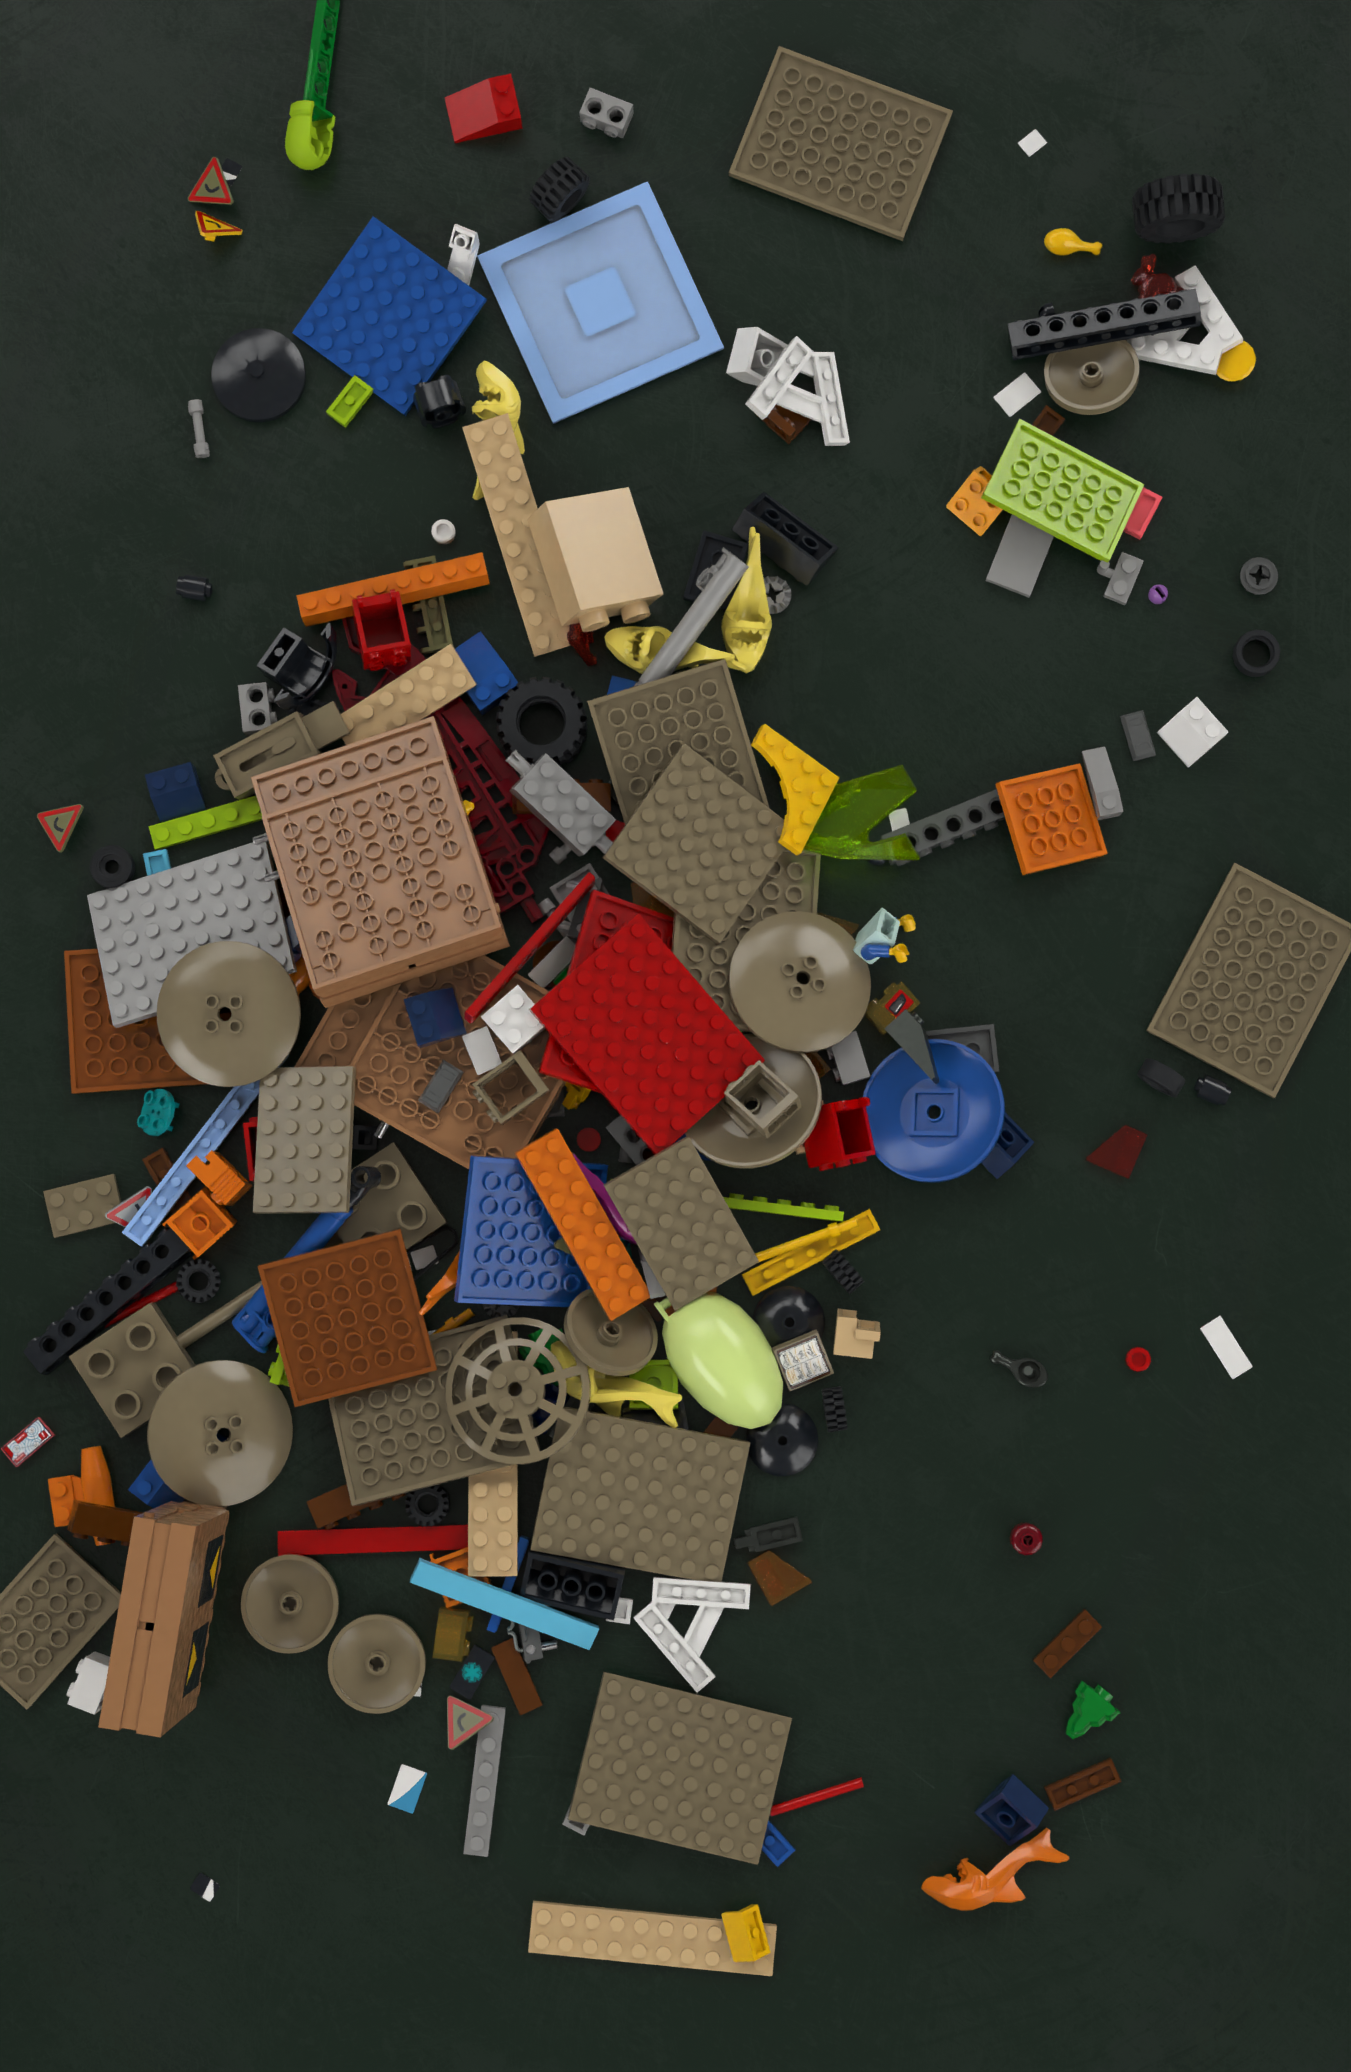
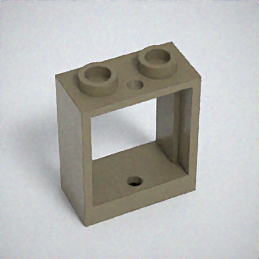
M521 1050L472 1084L475 1087V1090L472 1092L480 1104L485 1101L490 1108L487 1114L494 1123L499 1121L502 1125L550 1091ZM518 1063L537 1089V1092L505 1115H502L483 1087Z
M761 1061L750 1065L737 1081H733L728 1085L724 1092L728 1104L766 1139L802 1107L799 1096ZM763 1078L784 1098L759 1120L739 1100Z

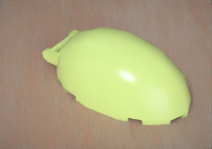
M707 1292L679 1308L670 1316L665 1312L666 1309L672 1306L667 1297L661 1302H655L654 1306L664 1318L662 1336L667 1359L680 1383L704 1409L731 1425L754 1429L770 1424L782 1407L783 1380L775 1354L757 1323L739 1305L714 1292Z

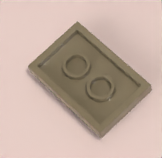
M115 1174L43 1191L54 1238L114 1224L115 1222L105 1217V1213L122 1203Z

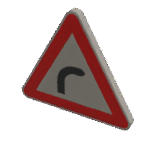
M146 1186L106 1212L105 1217L126 1227L152 1194V1189Z

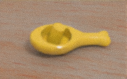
M1066 228L1054 229L1047 233L1044 238L1046 248L1056 255H1069L1077 251H1088L1094 255H1099L1102 248L1100 242L1089 243L1082 241L1073 231Z

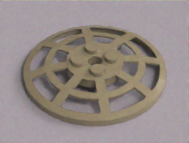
M525 1317L507 1318L484 1326L472 1334L460 1347L448 1371L445 1399L453 1427L471 1449L483 1457L499 1463L525 1465L553 1456L575 1437L588 1412L591 1382L587 1365L572 1351L563 1332L540 1320ZM524 1324L541 1328L543 1331L536 1342L522 1338L506 1339L504 1326ZM494 1330L497 1343L485 1349L474 1362L463 1356L475 1340L485 1333ZM552 1334L567 1346L575 1358L576 1366L563 1369L556 1356L545 1347ZM509 1346H525L532 1349L525 1361L512 1360ZM499 1350L502 1360L500 1365L493 1371L481 1366L482 1362L489 1355ZM540 1353L550 1361L555 1372L542 1375L533 1366ZM460 1365L469 1370L465 1385L466 1401L453 1406L452 1383L455 1370ZM477 1374L488 1380L486 1394L473 1398V1382ZM580 1375L582 1396L579 1410L575 1416L563 1409L567 1395L566 1379ZM558 1381L559 1394L557 1403L554 1405L544 1399L546 1393L545 1385ZM520 1383L522 1386L521 1394L515 1397L510 1394L511 1385ZM489 1403L492 1409L497 1412L491 1426L481 1418L476 1409L477 1407ZM539 1408L550 1413V1416L544 1423L532 1430L529 1416L534 1414ZM470 1411L475 1422L487 1432L482 1446L475 1443L466 1434L456 1415ZM505 1418L519 1420L523 1433L510 1434L501 1432L500 1429ZM558 1418L571 1424L567 1432L557 1442L547 1449L539 1450L535 1437L548 1430ZM496 1438L506 1441L525 1440L530 1455L505 1456L493 1453L491 1449Z

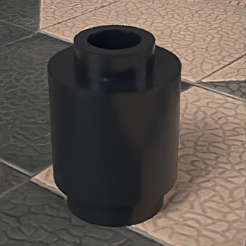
M187 574L178 577L176 585L177 595H182V598L206 601L207 597H211L213 584L209 583V578Z
M1206 1074L1203 1078L1199 1077L1194 1086V1090L1197 1091V1097L1215 1105H1225L1232 1088L1227 1086V1083Z

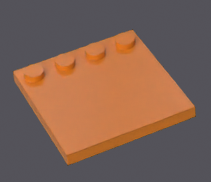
M1080 763L995 784L1022 875L1108 854Z

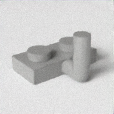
M1122 552L1115 569L1109 568L1110 563L1102 560L1097 567V572L1110 578L1103 597L1125 606L1144 561Z

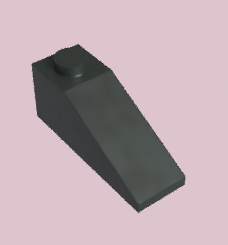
M905 1009L884 1029L935 1084H938L940 1081L925 1029L921 1026L924 1021L915 1012L910 1014Z

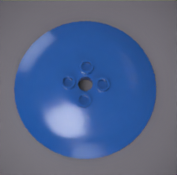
M928 1039L940 1081L938 1084H935L901 1047L878 1065L871 1075L863 1097L870 1099V1105L866 1107L875 1147V1155L893 1172L919 1182L948 1181L973 1170L994 1148L1004 1123V1095L1001 1084L993 1069L972 1049L960 1043L943 1039ZM935 1106L940 1107V1116L936 1119H931L929 1117V1110Z

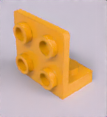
M982 466L973 470L946 505L947 509L979 536H982L1003 510L981 498L992 476Z

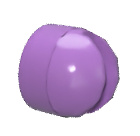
M1161 584L1152 586L1148 593L1149 600L1154 604H1162L1168 597L1167 588ZM1156 588H1158L1159 591L1163 594V598H1161L1160 594L1155 590Z

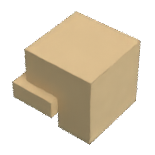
M838 1309L833 1354L872 1359L874 1341H880V1322L859 1320L856 1318L857 1311Z

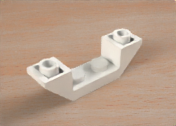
M455 224L449 247L453 249L447 270L469 286L480 245L478 233Z

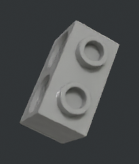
M589 88L579 112L580 122L585 127L600 129L606 135L613 138L617 136L624 138L634 114L633 104L593 88ZM592 108H598L601 110L597 114H592L589 112ZM615 116L622 118V120L617 123L611 121V119Z
M267 682L238 685L242 729L246 736H251L277 722L276 712H272L271 703L275 702L274 689H270ZM257 692L263 693V698L260 702H252L253 694ZM257 716H265L266 720L263 725H254V720Z

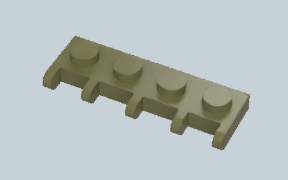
M435 556L405 561L403 565L404 568H417L437 563ZM443 595L420 600V604L412 605V611L422 610L425 626L416 628L417 634H427L429 647L420 649L422 655L439 652L449 644L453 645Z

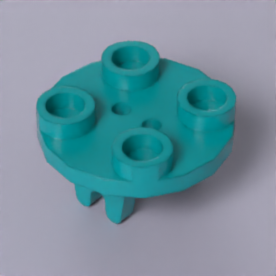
M165 1089L146 1092L141 1115L137 1119L138 1127L143 1128L144 1132L151 1136H159L166 1130L172 1131L173 1127L170 1124L174 1117L175 1108H179L180 1104L174 1102L172 1094Z

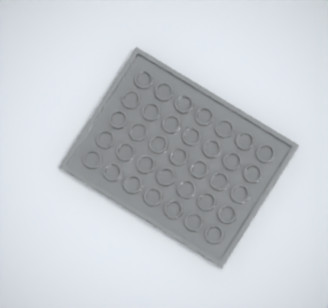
M268 841L258 845L252 842L124 883L119 887L108 888L87 895L112 1024L115 1028L157 1016L159 993L171 969L186 954L209 943L219 941L248 943L263 949L275 957L289 974L297 972L277 880L268 883L264 880L265 874L274 872Z

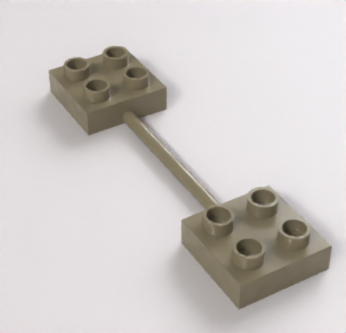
M391 1143L358 1165L376 1167L381 1173V1182L377 1187L371 1188L358 1205L352 1206L353 1213L346 1219L324 1248L401 1228L406 1250H409L448 1224V1221L396 1143ZM365 1173L364 1180L366 1182L368 1179L367 1173ZM262 1281L178 1336L157 1304L149 1303L69 1356L121 1438L127 1437L148 1423L153 1406L163 1389L181 1372L195 1366L185 1348L238 1314L262 1285Z

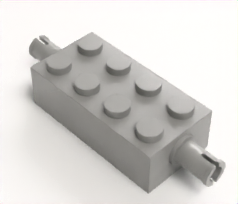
M514 750L505 761L521 776L519 781L509 791L578 856L585 855L592 846H597L605 854L613 843L605 835V831L616 819L549 755L544 754L534 764H529L517 750Z

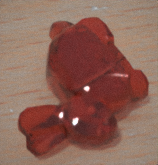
M1155 254L1143 256L1141 268L1137 269L1131 278V283L1139 286L1138 298L1140 299L1184 290L1181 286H1177L1175 280L1167 273L1154 274L1153 269L1157 260Z

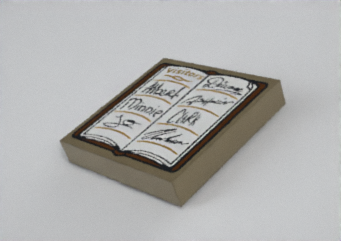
M817 1329L772 1347L789 1391L834 1374Z

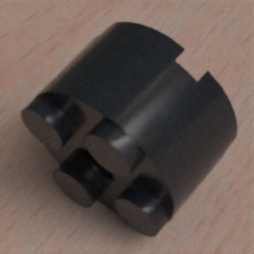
M443 375L435 381L429 383L421 382L415 386L416 392L413 394V400L421 424L424 427H427L426 424H432L433 428L444 427L458 420L457 416L461 412L462 415L466 413V407L458 384L451 379L450 375Z

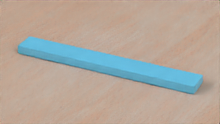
M419 1558L410 1578V1583L587 1650H590L599 1631L598 1625Z

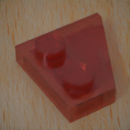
M580 623L569 625V632H567L568 643L575 648L588 666L597 664L596 657L589 650V644L594 643L592 631L583 632Z
M1124 1125L1095 1151L1089 1154L1085 1161L1129 1179L1147 1134Z

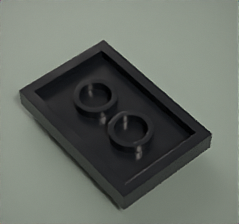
M703 530L683 599L691 602L697 599L702 591L696 586V581L705 569L717 563L723 554L721 551L723 547L744 562L749 543ZM736 586L718 610L726 611Z

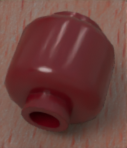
M1027 1522L1020 1523L1011 1530L1010 1543L1019 1554L1032 1555L1041 1548L1043 1537L1035 1525Z

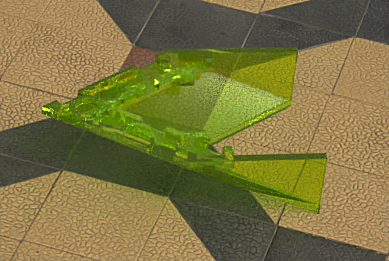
M903 765L836 784L803 850L837 859L920 860V856L906 833L876 842L869 841V831L916 792V787Z

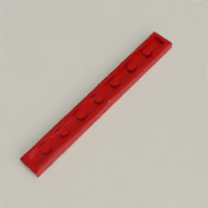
M588 872L465 1011L464 1019L471 1024L480 1016L594 887L596 880L594 875Z
M468 1524L277 1531L278 1556L284 1554L316 1555L461 1550L468 1547Z

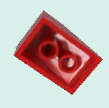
M511 74L488 78L445 97L455 143L523 129Z

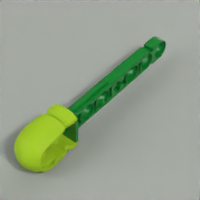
M317 0L303 100L296 101L290 106L289 115L292 118L289 119L285 138L286 154L293 164L304 170H314L323 166L328 160L332 149L333 131L331 129L335 124V116L326 110L325 107L340 0H329L330 7L327 0ZM324 19H325L326 24H327V29H326V27H325V25H324ZM318 62L321 67V72L318 69ZM315 84L318 89V94L315 91Z

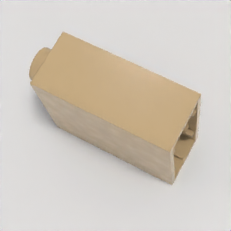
M629 487L545 501L527 519L562 626L580 623L582 631L589 632L610 623L608 617L621 615L623 622L630 624L641 621L651 615L648 606L661 597L663 591Z

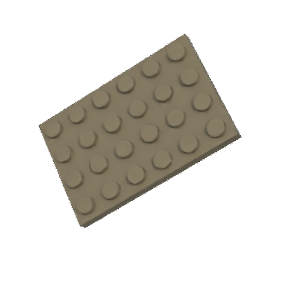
M355 1067L277 1068L271 1074L260 1079L253 1213H349Z
M689 1136L603 1184L675 1311L759 1262Z
M57 1533L49 1539L0 1594V1686L26 1710L32 1706L119 1608L121 1592Z

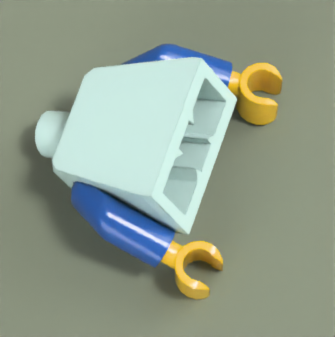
M881 908L858 932L853 951L868 964H873L880 957L889 958L891 955H895L899 963L906 962V955H909L907 947L904 944L894 945L899 926L902 925L905 932L916 929L913 916L907 914L897 919V917L892 916L884 908Z

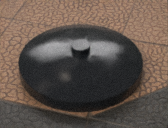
M253 328L233 335L220 347L212 365V384L219 401L231 414L246 421L268 422L284 416L295 407L305 389L306 369L299 350L286 336L270 329Z

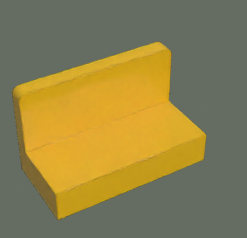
M751 1904L739 1911L721 1914L734 1962L756 1961L771 1953L758 1904Z

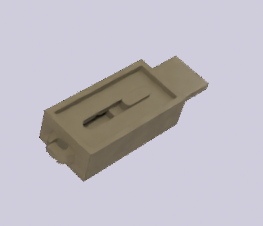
M332 701L306 716L296 711L213 755L219 766L215 773L217 785L224 790H231L234 798L242 800L255 794L251 777L322 754V748L350 734L335 702Z

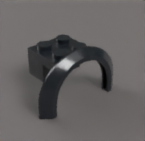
M330 623L327 624L321 633L327 646L326 656L307 646L301 637L283 627L256 665L265 677L296 695L291 696L290 693L281 689L274 699L280 708L290 710L308 702L321 690L329 678L337 656V634Z

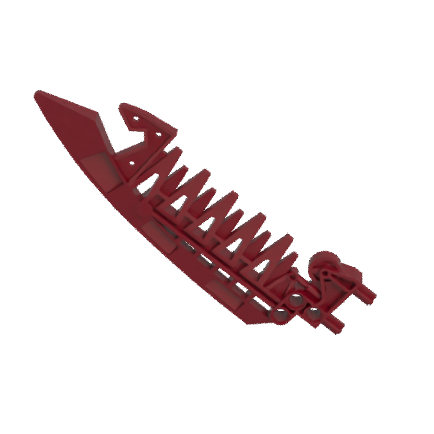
M353 616L342 618L349 648L352 652L361 656ZM411 644V661L403 666H384L383 668L387 672L371 694L426 660V658ZM339 669L332 671L334 686L344 711L367 698L356 696L358 687L356 680ZM457 697L426 718L434 716L449 759L452 758L457 766L453 773L461 795L469 788L475 795V798L469 801L474 803V809L468 815L472 830L487 818H489L494 827L492 830L476 835L475 839L486 873L490 878L489 883L496 903L498 902L501 910L499 912L500 917L521 905L533 924L543 918L544 915L533 899L536 895L523 874L537 866L541 850L550 829L534 814H515L517 819L507 824L500 810L508 805L512 808V793L509 790L520 778L511 765L505 761L504 755L460 697ZM444 718L462 737L463 742L458 743ZM470 747L478 759L473 763H470L463 751ZM481 766L485 768L492 778L484 784L475 771ZM495 785L505 798L496 804L488 793V790ZM522 824L534 843V847L530 845L521 846L512 830ZM525 852H532L534 854V859L529 863L521 860ZM505 864L514 866V870L510 875L501 873V869ZM496 865L497 876L491 866ZM523 884L526 886V891L523 895L514 894L513 889L516 885Z

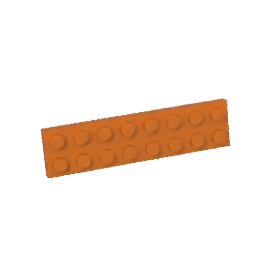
M555 1128L516 1151L517 1159L608 1319L612 1321L649 1299L648 1287L560 1131Z

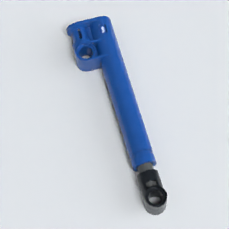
M358 1166L354 1168L351 1172L349 1213H320L284 1258L324 1248L346 1219L353 1213L352 1206L358 1205L371 1188L379 1185L381 1182L380 1171L372 1166ZM365 1173H367L368 1179L366 1182L364 1180ZM261 1285L232 1320V1324L255 1350L266 1353L269 1350L268 1344L274 1337L276 1338L263 1285Z

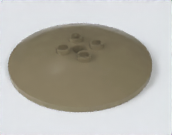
M803 911L775 914L757 923L744 935L737 945L729 967L730 996L742 1022L759 1039L785 1051L796 1053L816 1052L841 1042L862 1020L871 992L869 967L867 962L853 951L856 945L854 938L832 920L821 915ZM797 974H805L808 977V984H800L796 979Z
M219 941L192 950L171 969L158 997L157 1025L166 1051L184 1072L210 1085L222 1087L242 1086L256 1082L271 1074L291 1052L300 1028V1001L291 976L275 957L263 949L248 943ZM223 1007H228L231 1010L232 1015L228 1021H224L220 1017V1011Z
M744 1034L746 1039L764 1058L763 1064L799 1096L802 1107L766 1139L728 1104L726 1097H724L686 1131L685 1135L689 1136L697 1151L718 1164L733 1168H757L782 1160L806 1141L813 1131L821 1112L822 1089L816 1069L805 1053L778 1049L762 1041L754 1034ZM762 1078L739 1102L744 1106L749 1101L758 1102L757 1107L749 1111L760 1120L784 1097Z
M214 1360L186 1369L172 1379L163 1389L150 1414L147 1442L154 1468L171 1490L197 1504L229 1506L253 1498L275 1480L285 1465L290 1452L293 1424L288 1403L279 1387L270 1382V1377L245 1363L231 1360ZM221 1428H227L229 1431V1437L225 1441L217 1439V1432Z

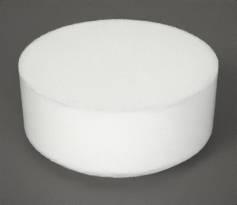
M441 519L432 526V536L437 543L449 544L454 540L456 531L450 521Z

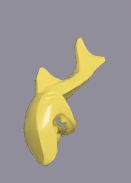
M483 361L476 370V377L479 382V392L483 396H487V400L484 402L481 400L476 401L474 406L471 407L472 414L475 413L484 421L508 413L520 454H524V442L518 425L521 410L519 393L513 382L493 364ZM478 476L472 497L474 500L484 497Z
M750 527L748 559L746 563L749 568L739 581L724 613L721 626L727 653L734 654L735 661L747 666L746 671H742L746 674L755 669L763 656L772 628L761 568L760 534L756 533L755 527Z
M629 626L612 629L607 632L604 638L607 648L619 661L643 674L672 632L660 626ZM694 642L674 671L685 667L695 668L702 663L708 664L726 659L727 666L731 669L746 671L747 666L735 661L734 654L711 649Z
M556 1341L551 1344V1352L556 1356L563 1369L577 1365L575 1358L562 1341ZM587 1366L591 1382L589 1403H596L609 1415L621 1417L622 1404L625 1400H640L651 1406L666 1424L673 1428L678 1427L673 1407L682 1400L680 1394L668 1392L632 1378L603 1374ZM580 1375L567 1378V1393L581 1400L582 1382Z

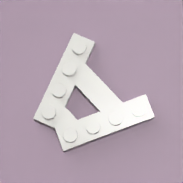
M1195 265L1175 276V282L1180 290L1196 289L1201 311V322L1208 331V335L1199 345L1179 341L1189 330V328L1154 334L1153 336L1128 339L1127 342L1133 347L1139 360L1216 375L1222 354L1242 343L1243 337Z
M796 336L791 340L745 405L762 420L768 416L775 405L786 408L821 423L825 446H845L850 441L834 352H813ZM799 372L814 379L816 395L791 385Z
M654 1577L652 1601L633 1618L698 1693L715 1678V1674L703 1662L700 1655L724 1607L749 1609L751 1584ZM675 1604L698 1605L699 1608L683 1638L669 1622L668 1618Z

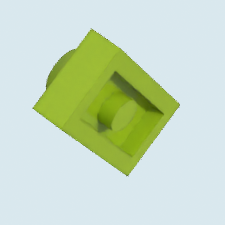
M354 375L327 409V415L346 428L373 394V388Z

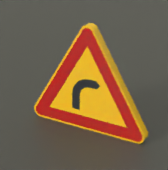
M195 212L200 235L205 236V240L214 242L216 236L242 235V229L203 212Z

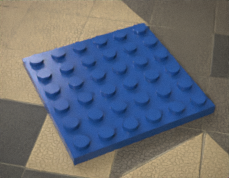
M373 216L292 333L350 376L356 375L373 388V393L406 416L414 405L413 394L416 392L415 386L421 382L429 383L487 299Z
M473 1155L470 1157L454 1301L457 1303L569 1307L580 1293L591 1289L574 1257L554 1247V1243L562 1236L517 1158ZM582 1163L603 1184L606 1183L608 1165Z

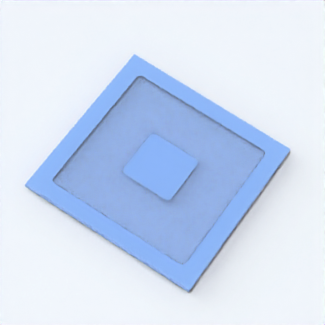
M648 181L477 256L553 424L724 349Z

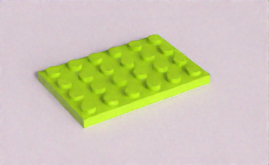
M1019 419L981 498L1090 556L1108 563L1144 484Z

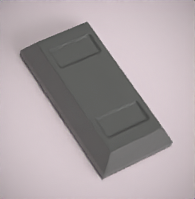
M1143 710L1120 716L1133 762L1156 756Z
M443 1059L418 1101L439 1113L464 1072Z

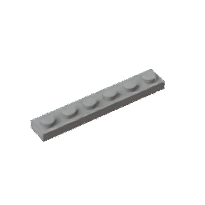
M482 1705L481 1710L492 1715L494 1720L478 1732L463 1854L488 1857L506 1707Z

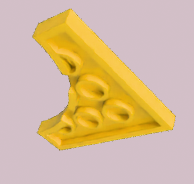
M763 724L760 726L751 746L761 753L771 767H775L781 781L779 783L783 797L787 801V814L785 815L784 826L778 843L797 856L802 853L839 777L768 725Z

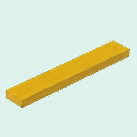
M868 1209L854 1216L859 1226L841 1232L840 1236L835 1238L830 1236L783 1253L742 1274L752 1296L824 1260L835 1249L841 1251L880 1231L871 1210Z

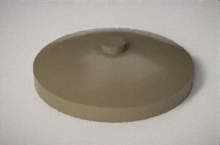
M1126 340L1051 353L1048 355L1044 367L1045 385L1051 398L1059 406L1070 412L1082 415L1106 413L1125 403L1135 391L1139 381L1138 357L1133 347Z
M587 1289L572 1301L564 1317V1332L572 1351L587 1366L600 1373L612 1376L634 1374L648 1364L656 1351L658 1343L656 1325L648 1310L641 1303L610 1321L592 1289Z
M298 1554L279 1555L262 1563L246 1581L241 1596V1613L247 1630L262 1646L279 1653H299L319 1644L333 1628L339 1611L338 1589L330 1573L317 1561Z
M369 1614L351 1621L338 1633L328 1655V1674L334 1690L346 1704L365 1713H387L406 1704L420 1688L426 1670L425 1650L417 1633L403 1620L387 1614Z

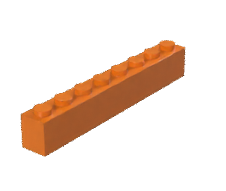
M481 552L296 596L301 618L305 627L353 616L352 600L357 599L356 596L358 595L364 598L390 593V590L395 589V592L399 591L402 604L488 585L490 582L483 553Z

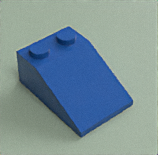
M481 631L455 648L477 683L466 694L483 716L499 705L501 700L506 698L508 690L510 688L514 690L517 687L518 681Z

